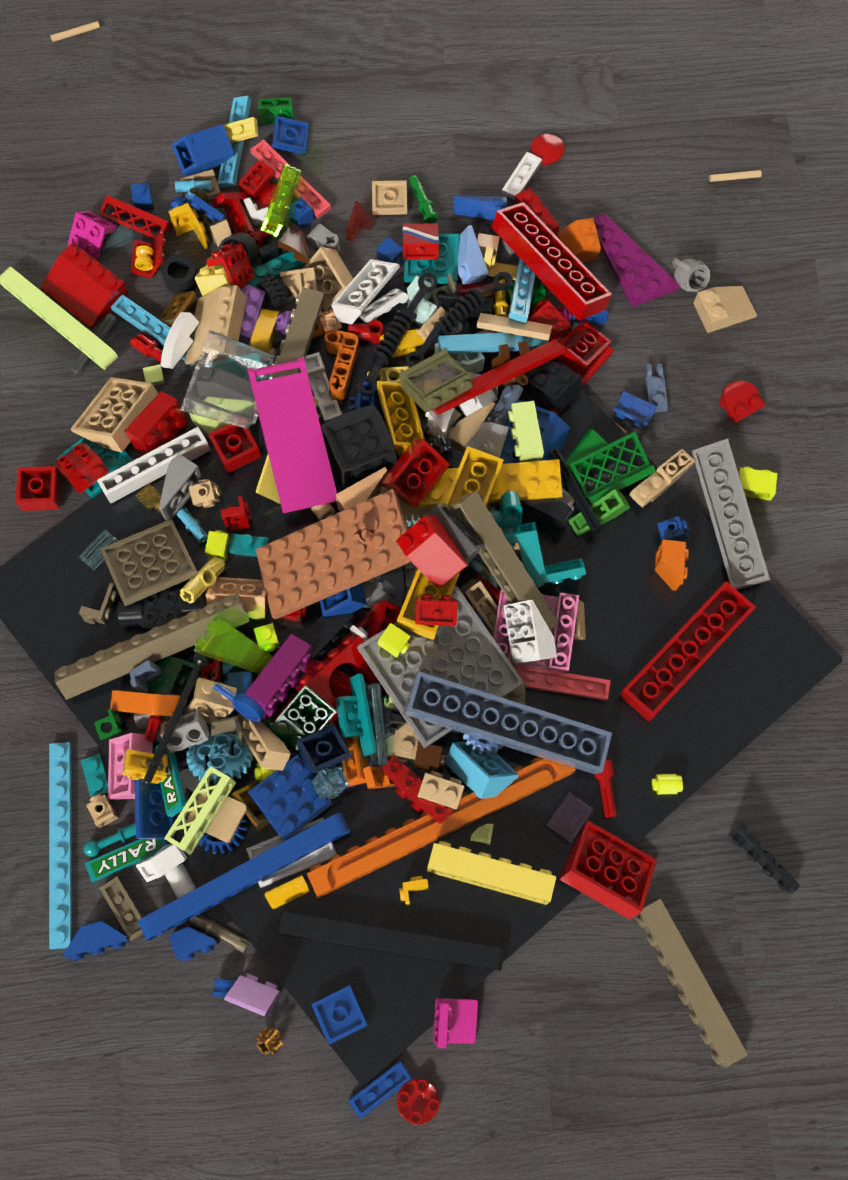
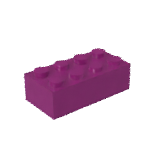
M293 634L287 638L245 693V695L253 698L264 709L265 715L261 719L264 723L268 717L272 718L278 704L286 700L290 688H295L298 684L299 676L304 673L312 656L310 654L311 645Z

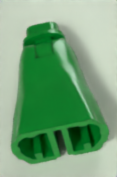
M589 429L575 449L565 459L568 468L570 469V463L608 445V443L594 430ZM611 447L608 456L613 457L615 451ZM595 455L592 464L600 466L604 457ZM583 463L575 465L578 473L584 475L587 465ZM590 467L589 473L596 468ZM561 477V485L564 489L566 485Z

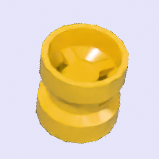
M138 246L136 248L137 258L135 259V267L143 271L151 270L153 268L152 258L154 250L149 246Z

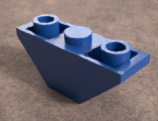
M96 922L79 928L65 950L64 958H71L72 961L81 960L84 958V954L105 953L106 948L120 949L126 947L125 943L131 941L127 935L106 922Z

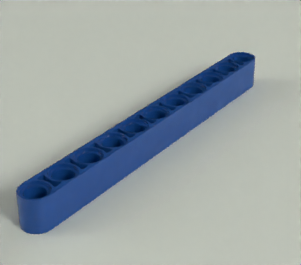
M339 812L143 917L138 923L146 941L162 935L346 835L351 830L342 813Z

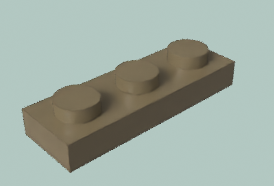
M115 877L101 886L99 889L129 940L134 941L143 935L138 923L143 917L120 878Z

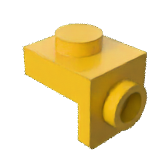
M417 876L410 878V882H404L403 888H399L401 901H405L406 905H410L408 892L428 889L427 879Z

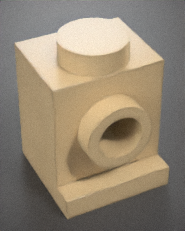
M101 794L93 796L90 799L91 803L86 805L95 825L99 828L118 819L110 800L105 795L101 796ZM103 806V810L97 812V808Z

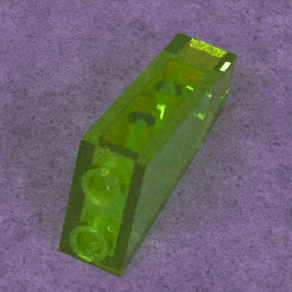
M285 163L274 186L260 230L273 236H278L301 170Z
M215 618V620L213 619L206 627V633L195 642L196 647L193 650L198 654L259 674L273 658L271 654L220 618Z

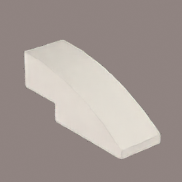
M180 312L169 330L161 358V366L163 368L173 369L194 342L189 336L200 322L190 312Z

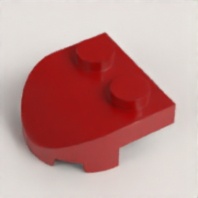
M735 381L727 384L722 389L721 398L719 399L721 409L725 408L733 424L765 406L757 388L746 381Z

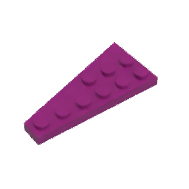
M605 213L591 217L594 218L600 247L631 307L680 290L679 284Z

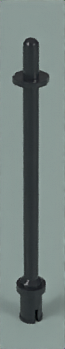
M203 640L198 653L194 655L193 661L195 665L153 759H147L145 762L149 767L143 779L146 785L152 782L157 770L161 771L164 768L160 761L202 667L207 666L209 663L208 658L214 648V643L209 640Z

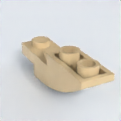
M681 449L658 467L655 473L634 488L629 496L643 508L667 490L696 461L686 451Z

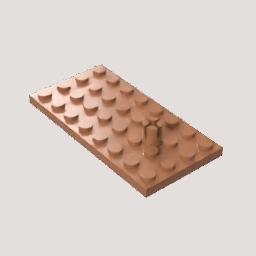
M393 489L256 549L272 618L276 620L411 562L396 542L407 529L396 492Z

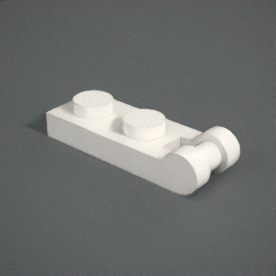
M395 288L367 306L359 318L368 324L376 320L383 313L389 312L398 303L407 302L408 295Z

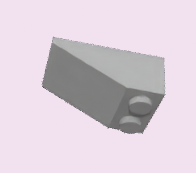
M181 454L173 458L167 468L159 509L165 521L173 519L191 497L189 487L197 485L198 481L203 480L198 466Z

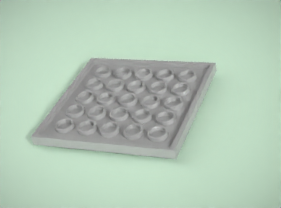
M457 586L454 587L452 592L453 599L458 601L457 625L439 626L434 640L398 627L411 636L408 642L411 644L405 654L400 653L398 658L378 645L379 638L385 630L357 646V649L424 748L451 732L452 729L403 714L413 677L418 671L501 698L524 684L519 674Z

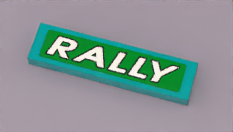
M158 745L155 748H153L154 754L158 748ZM166 748L163 756H168L166 765L167 778L160 782L166 814L169 817H173L183 810L186 801L175 752L170 753L168 748Z
M139 839L86 862L85 866L91 882H97L131 867L143 859L154 856L163 846L168 845L167 840Z

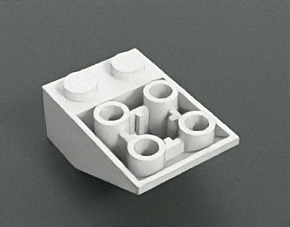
M533 600L503 605L513 664L557 657L554 636Z

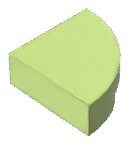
M485 824L477 828L473 832L470 841L490 845L494 824Z

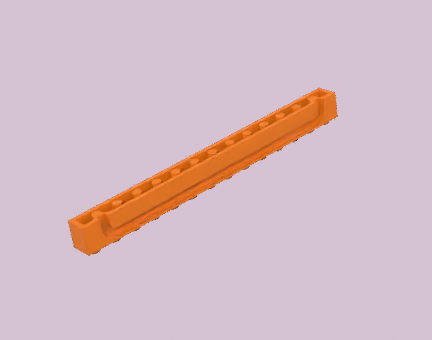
M537 757L530 761L531 765L525 768L522 765L515 768L514 770L519 774L518 778L496 797L481 799L476 796L475 792L471 794L465 792L461 796L457 810L453 809V812L442 824H438L424 812L421 814L422 818L416 821L414 818L407 820L403 823V827L397 830L395 827L385 831V836L379 839L377 836L372 837L366 841V845L360 848L358 845L348 849V854L342 857L338 854L328 859L329 863L323 866L320 863L311 867V872L307 873L317 897L320 898L573 774L576 769Z

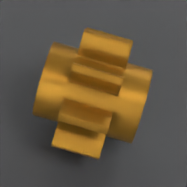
M265 1027L256 1037L258 1040L257 1048L266 1055L270 1052L272 1055H275L283 1045V1042H281L282 1034L276 1028L268 1030Z

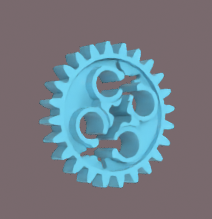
M209 732L208 740L202 744H195L189 747L186 759L189 771L193 772L194 777L198 776L199 781L202 780L210 766L233 779L234 776L241 778V772L247 773V767H251V761H253V753L243 737V745L239 746L236 734H218L212 737ZM233 742H235V744H234V755H235V756H231V750H232V744H233ZM205 756H208V758H209V761H208V763H207L208 768L205 770V767H206ZM213 773L208 781L214 780V784L217 785L221 777Z

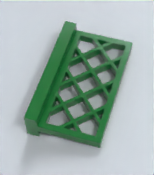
M635 431L569 464L577 484L589 505L595 503L614 489L619 491L656 472L654 466L650 465ZM631 437L635 443L633 450L624 447L626 440ZM611 447L620 449L617 459L608 456ZM623 450L632 453L629 463L620 460ZM595 455L604 457L601 467L592 464ZM635 455L642 458L643 465L639 467L632 465ZM607 458L616 461L613 471L604 468ZM579 463L586 464L585 474L578 473L575 465ZM619 463L628 466L626 473L623 475L616 473ZM590 467L599 469L597 479L588 477ZM603 471L611 474L610 480L607 483L600 481ZM586 479L595 482L593 490L587 492L584 486Z

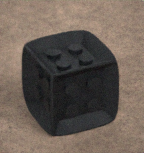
M366 406L342 414L327 421L322 426V435L329 459L344 490L386 467L388 473L398 461L391 436L381 414L375 406Z

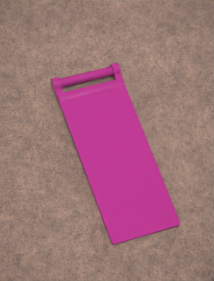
M304 357L297 358L296 361L258 369L248 368V376L283 513L336 502L337 491ZM295 368H300L301 373L256 381V377Z

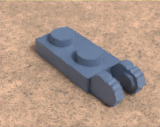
M658 363L656 366L657 376H652L651 364H646L645 384L647 402L657 406L655 412H667L668 404L662 363Z
M506 385L487 422L505 426L509 420L508 411H511L513 403H517L523 388L519 385Z

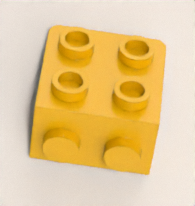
M186 203L168 211L177 237L194 230L204 250L208 248L207 242L209 240L205 233L206 229L202 222L199 223V217L194 208L191 209L189 204Z

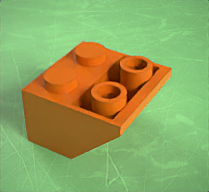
M662 540L656 551L655 571L673 591H677L678 587L683 584V580L687 578L688 568L685 567V561L688 559L689 550L686 549V542Z

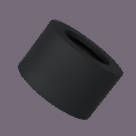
M236 233L221 241L218 250H222L221 247L231 243L233 246L236 241H239L245 248L250 265L257 260L258 246L250 235Z
M178 254L170 256L163 262L161 274L166 288L171 293L195 290L197 282L194 277L197 275L194 262L189 257ZM184 268L189 270L187 275L180 279L170 276L176 269Z

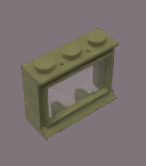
M446 348L399 373L402 389L426 413L473 387L471 373H468L449 355Z

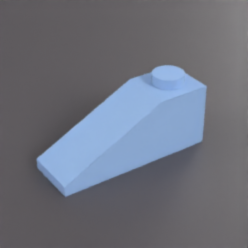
M472 225L468 226L460 234L457 269L463 284L481 282L489 275Z

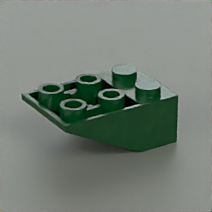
M171 656L154 662V664L161 668L162 674L146 683L147 693L181 696L195 664ZM196 682L185 706H188L190 704V701L194 695Z
M305 685L270 728L298 751L297 740L320 731L337 710L310 687Z

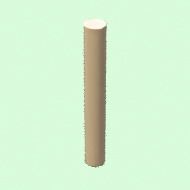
M96 21L50 36L52 42L98 29L100 25Z
M761 170L714 174L709 175V181L761 177L762 173Z

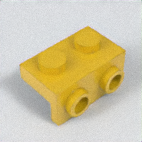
M127 749L122 775H126L127 778L132 780L144 779L149 768L145 762L147 759H153L154 754ZM168 756L162 757L160 763L164 768L161 771H156L151 783L157 784L167 778L166 765Z

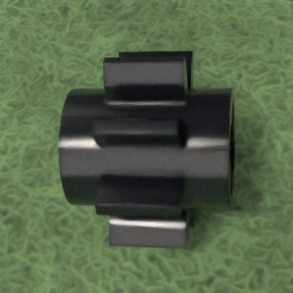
M437 435L430 440L431 444L429 445L443 458L450 454L452 443L449 437L443 438L442 435Z

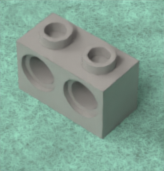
M199 710L180 716L167 746L170 753L183 751L187 747L202 744L208 740L209 727ZM169 721L161 724V738L166 730Z

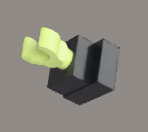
M384 698V704L387 709L380 714L381 729L398 731L407 722L399 710L396 709L397 707L391 698Z

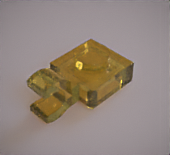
M149 483L135 496L148 510L154 507L162 515L159 509L161 494Z

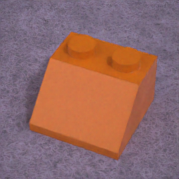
M594 218L576 220L558 232L557 237L581 262L598 260L601 247Z

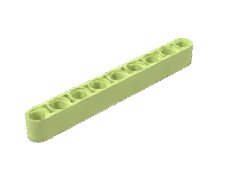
M9 267L0 275V284L101 368L105 370L118 358V355L107 344L15 269Z

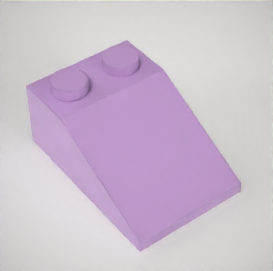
M247 973L246 977L239 976L224 1000L262 1016H272L281 991L276 990L278 985L268 981L264 985L257 982L258 977Z

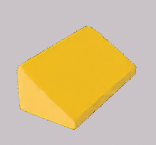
M299 876L266 892L264 895L271 908L275 909L309 893L310 890L305 878Z

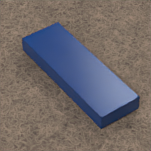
M400 1060L350 1098L348 1102L361 1119L413 1078Z

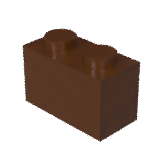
M418 743L415 770L438 773L439 768L443 769L445 753H442V747L429 745L424 748L421 743Z

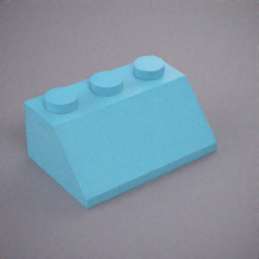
M467 741L452 743L445 764L481 799L496 797L519 776L497 753L495 754L491 751L490 755L487 756L486 751H483L479 755V750L471 751L472 745L466 746Z

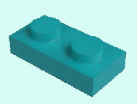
M98 754L80 760L90 797L92 798L98 794H101V796L107 795L108 776L102 755Z

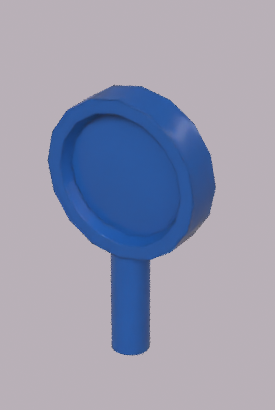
M219 682L213 687L214 690L232 701L234 708L245 718L259 722L265 715L262 706L253 698L242 693L236 695Z

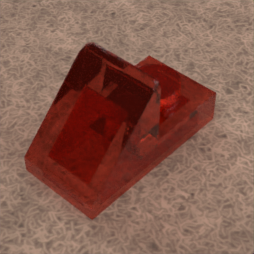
M358 201L355 202L346 229L347 240L353 242L355 236L359 235L360 228L372 230L371 219Z

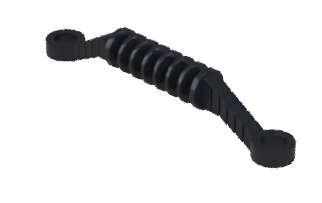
M499 272L494 278V283L476 289L472 288L469 291L470 294H465L464 298L459 300V303H455L454 307L449 309V312L444 313V317L441 316L439 318V322L433 323L434 328L419 351L411 352L406 356L407 367L410 368L425 360L438 341V337L452 332L453 327L456 328L458 323L463 322V318L468 317V313L472 314L473 309H477L479 305L483 304L487 296L498 291L510 289L512 286V276L507 272ZM502 279L508 280L506 283L499 282ZM413 359L420 360L418 363H411Z
M425 273L419 278V290L405 310H398L397 316L393 319L394 322L390 324L391 328L387 329V333L383 336L384 339L380 341V345L376 348L377 351H374L372 354L374 362L368 376L362 377L357 383V389L362 395L369 396L376 391V377L383 364L387 365L389 363V358H392V352L396 351V347L399 346L403 335L407 332L406 329H409L410 323L414 321L412 314L426 293L432 292L437 286V279L433 274ZM424 279L430 280L431 287H427L424 284ZM364 381H367V382L370 383V385H371V389H370V390H366V389L363 387V382H364Z

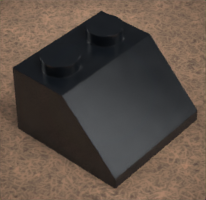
M403 565L377 576V581L381 582L382 588L401 604H404L407 597L405 568Z

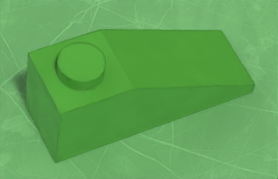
M616 489L590 505L600 525L616 518L631 508L622 492ZM581 512L568 520L578 537L591 530Z

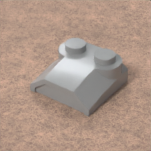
M483 421L475 438L467 442L465 449L469 446L500 458L509 427Z

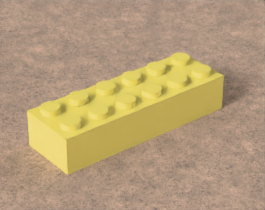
M439 841L438 844L434 843L427 872L545 905L551 902L556 876H553L551 871L540 869V871L531 870L532 866L522 863L516 866L511 864V860L499 858V860L491 859L490 854L479 852V855L471 853V849L459 847V849L451 848L450 843Z

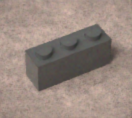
M445 503L436 505L426 515H436L467 563L484 548L480 541Z

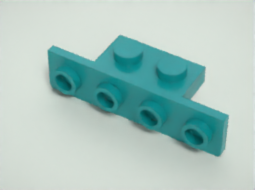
M361 673L349 678L352 696L338 697L335 700L342 739L359 737L362 755L367 757L376 753V740L374 739L373 722L370 717L369 701L366 695V683Z

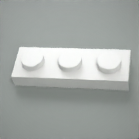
M526 152L502 189V194L515 200L516 194L524 191L539 168L542 159Z

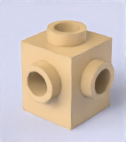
M209 479L200 480L197 485L189 487L194 506L209 508L215 506V503L220 501V488L216 483L209 481Z

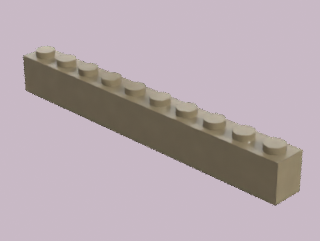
M238 593L229 595L221 601L210 603L200 610L189 612L186 616L173 619L160 627H154L141 635H135L132 639L119 642L111 648L100 650L87 658H81L71 665L62 666L55 671V683L67 700L128 674L129 671L147 660L154 663L196 645L203 640L210 639L250 622L247 610Z

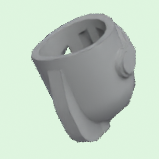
M674 258L671 262L675 268L674 277L681 289L687 292H698L707 286L710 279V270L704 262L694 259L680 261Z

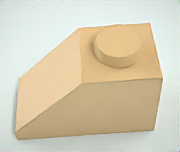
M224 217L221 221L217 219L215 221L211 219L205 221L212 239L218 247L223 239L232 235L228 222Z

